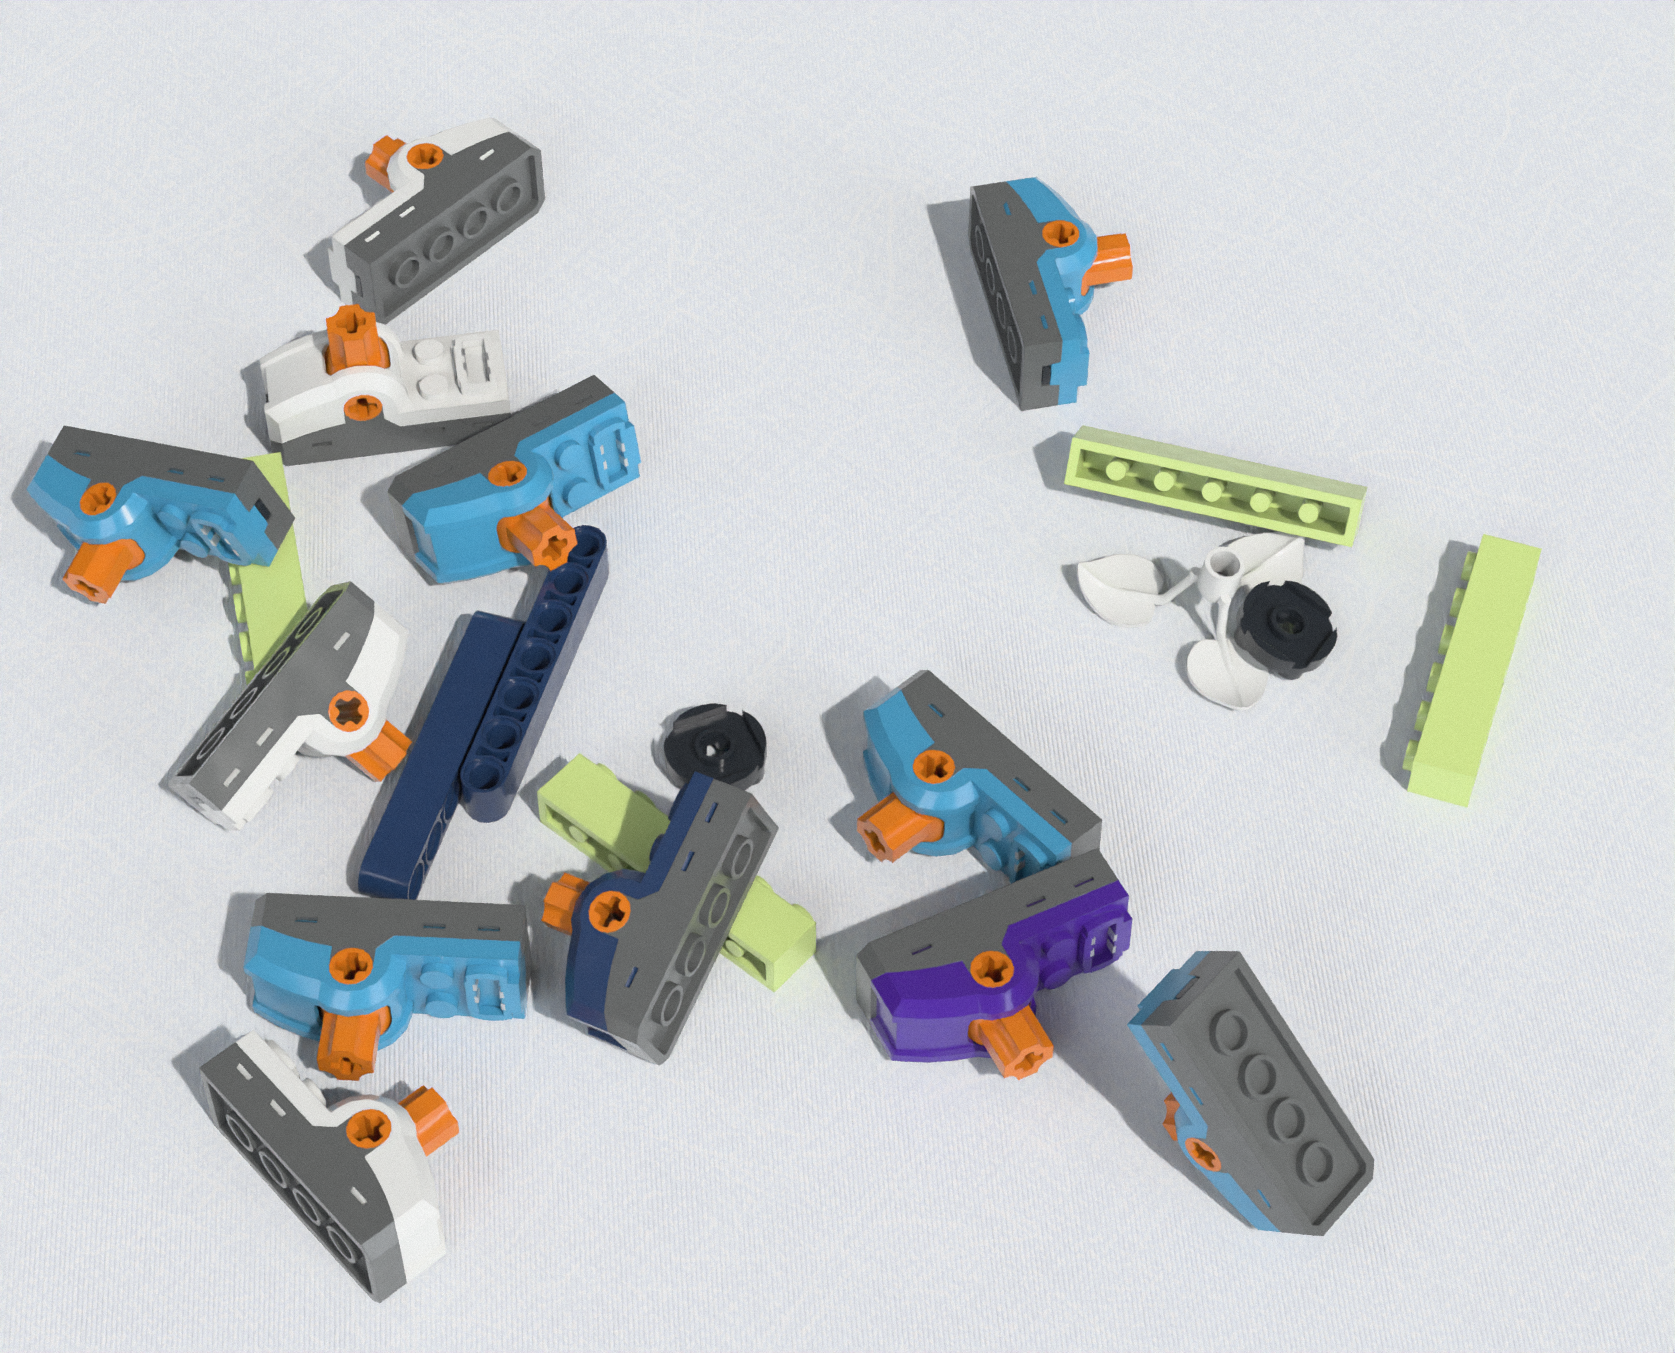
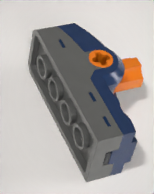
M694 772L689 784L685 783L678 792L668 816L670 823L665 834L662 833L655 839L649 855L650 864L646 873L621 869L604 873L590 883L564 872L559 881L552 882L543 900L544 913L541 921L547 927L571 936L565 975L567 1016L586 1024L588 1035L659 1066L670 1057L779 829L752 793L698 772Z

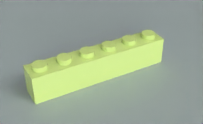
M1084 425L1080 427L1072 438L1064 480L1066 485L1348 547L1353 546L1358 534L1368 488L1362 485Z
M281 452L241 458L254 461L291 511ZM293 524L269 567L252 563L248 566H242L228 562L232 586L239 584L242 586V593L233 594L238 624L247 622L248 631L239 632L244 662L253 661L254 670L245 671L247 685L308 611Z
M1483 534L1478 552L1468 551L1461 580L1469 582L1466 589L1456 588L1449 616L1457 618L1455 626L1445 624L1438 654L1446 655L1443 664L1433 663L1426 691L1434 693L1432 702L1422 700L1414 730L1421 731L1422 735L1420 741L1409 740L1402 769L1411 771L1407 792L1468 808L1534 583L1541 548Z
M580 753L537 791L540 822L608 872L628 869L646 873L650 864L649 855L651 847L660 834H665L670 823L668 816L657 809L646 794L641 791L633 792L618 781L614 773L607 766L601 763L594 764ZM756 875L720 954L772 992H775L816 952V922L805 908L795 903L792 905L774 893L771 886L763 878Z

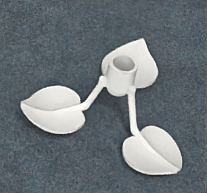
M1267 532L1240 538L1227 547H1216L1206 555L1202 569L1192 567L1188 576L1161 595L1159 594L1163 588V578L1160 571L1151 561L1138 555L1115 554L1095 561L1079 562L1077 576L1083 596L1091 608L1107 622L1125 628H1136L1149 624L1154 615V604H1167L1196 582L1200 593L1206 600L1219 604L1216 629L1217 640H1202L1192 647L1186 660L1187 676L1194 688L1206 698L1235 710H1248L1261 699L1267 685L1269 668L1260 664L1246 650L1240 648L1236 644L1234 637L1227 639L1226 625L1231 598L1241 588L1248 595L1256 585L1270 581L1268 586H1282L1285 580L1301 584L1305 537L1285 532Z

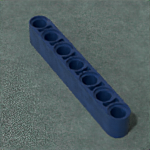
M581 525L574 527L577 545L569 552L567 563L552 571H548L464 762L460 775L464 806L467 814L473 820L481 823L495 822L505 817L510 810L609 577L607 539L605 534L594 526Z
M479 610L473 614L364 856L358 876V891L360 894L376 898L417 900L462 797L463 791L460 777L462 767L526 621Z

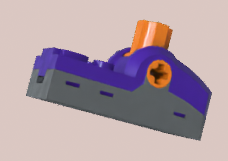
M1098 848L869 942L856 955V1001L891 1061L931 1063L974 1057L992 1058L1004 1078L1015 1076L1017 1080L1037 1073L1039 1067L1053 1057L1054 1045L1036 1018L1037 1005L1034 1000L1035 993L1045 988L1048 990L1056 989L1064 985L1071 977L1080 973L1086 974L1101 970L1117 961L1123 955V951L1129 949L1133 921L1128 913L1129 895Z

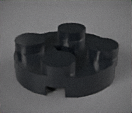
M1285 580L1282 586H1268L1270 581L1260 583L1248 593L1239 607L1236 616L1237 628L1234 631V640L1240 648L1246 650L1260 664L1276 671L1281 677L1289 680L1298 679L1303 673L1313 671L1321 666L1334 648L1337 641V627L1333 631L1329 620L1332 611L1319 594L1298 582ZM1285 621L1291 623L1294 626L1291 631L1293 634L1283 631L1278 624H1283Z
M711 703L696 706L678 716L673 722V730L668 735V738H665V766L671 779L681 788L685 783L689 784L694 772L701 773L744 791L760 783L764 777V766L767 758L765 732L757 719L743 710L741 716L736 712L727 711V705ZM715 744L719 750L728 749L722 756L712 757L706 755L707 746Z

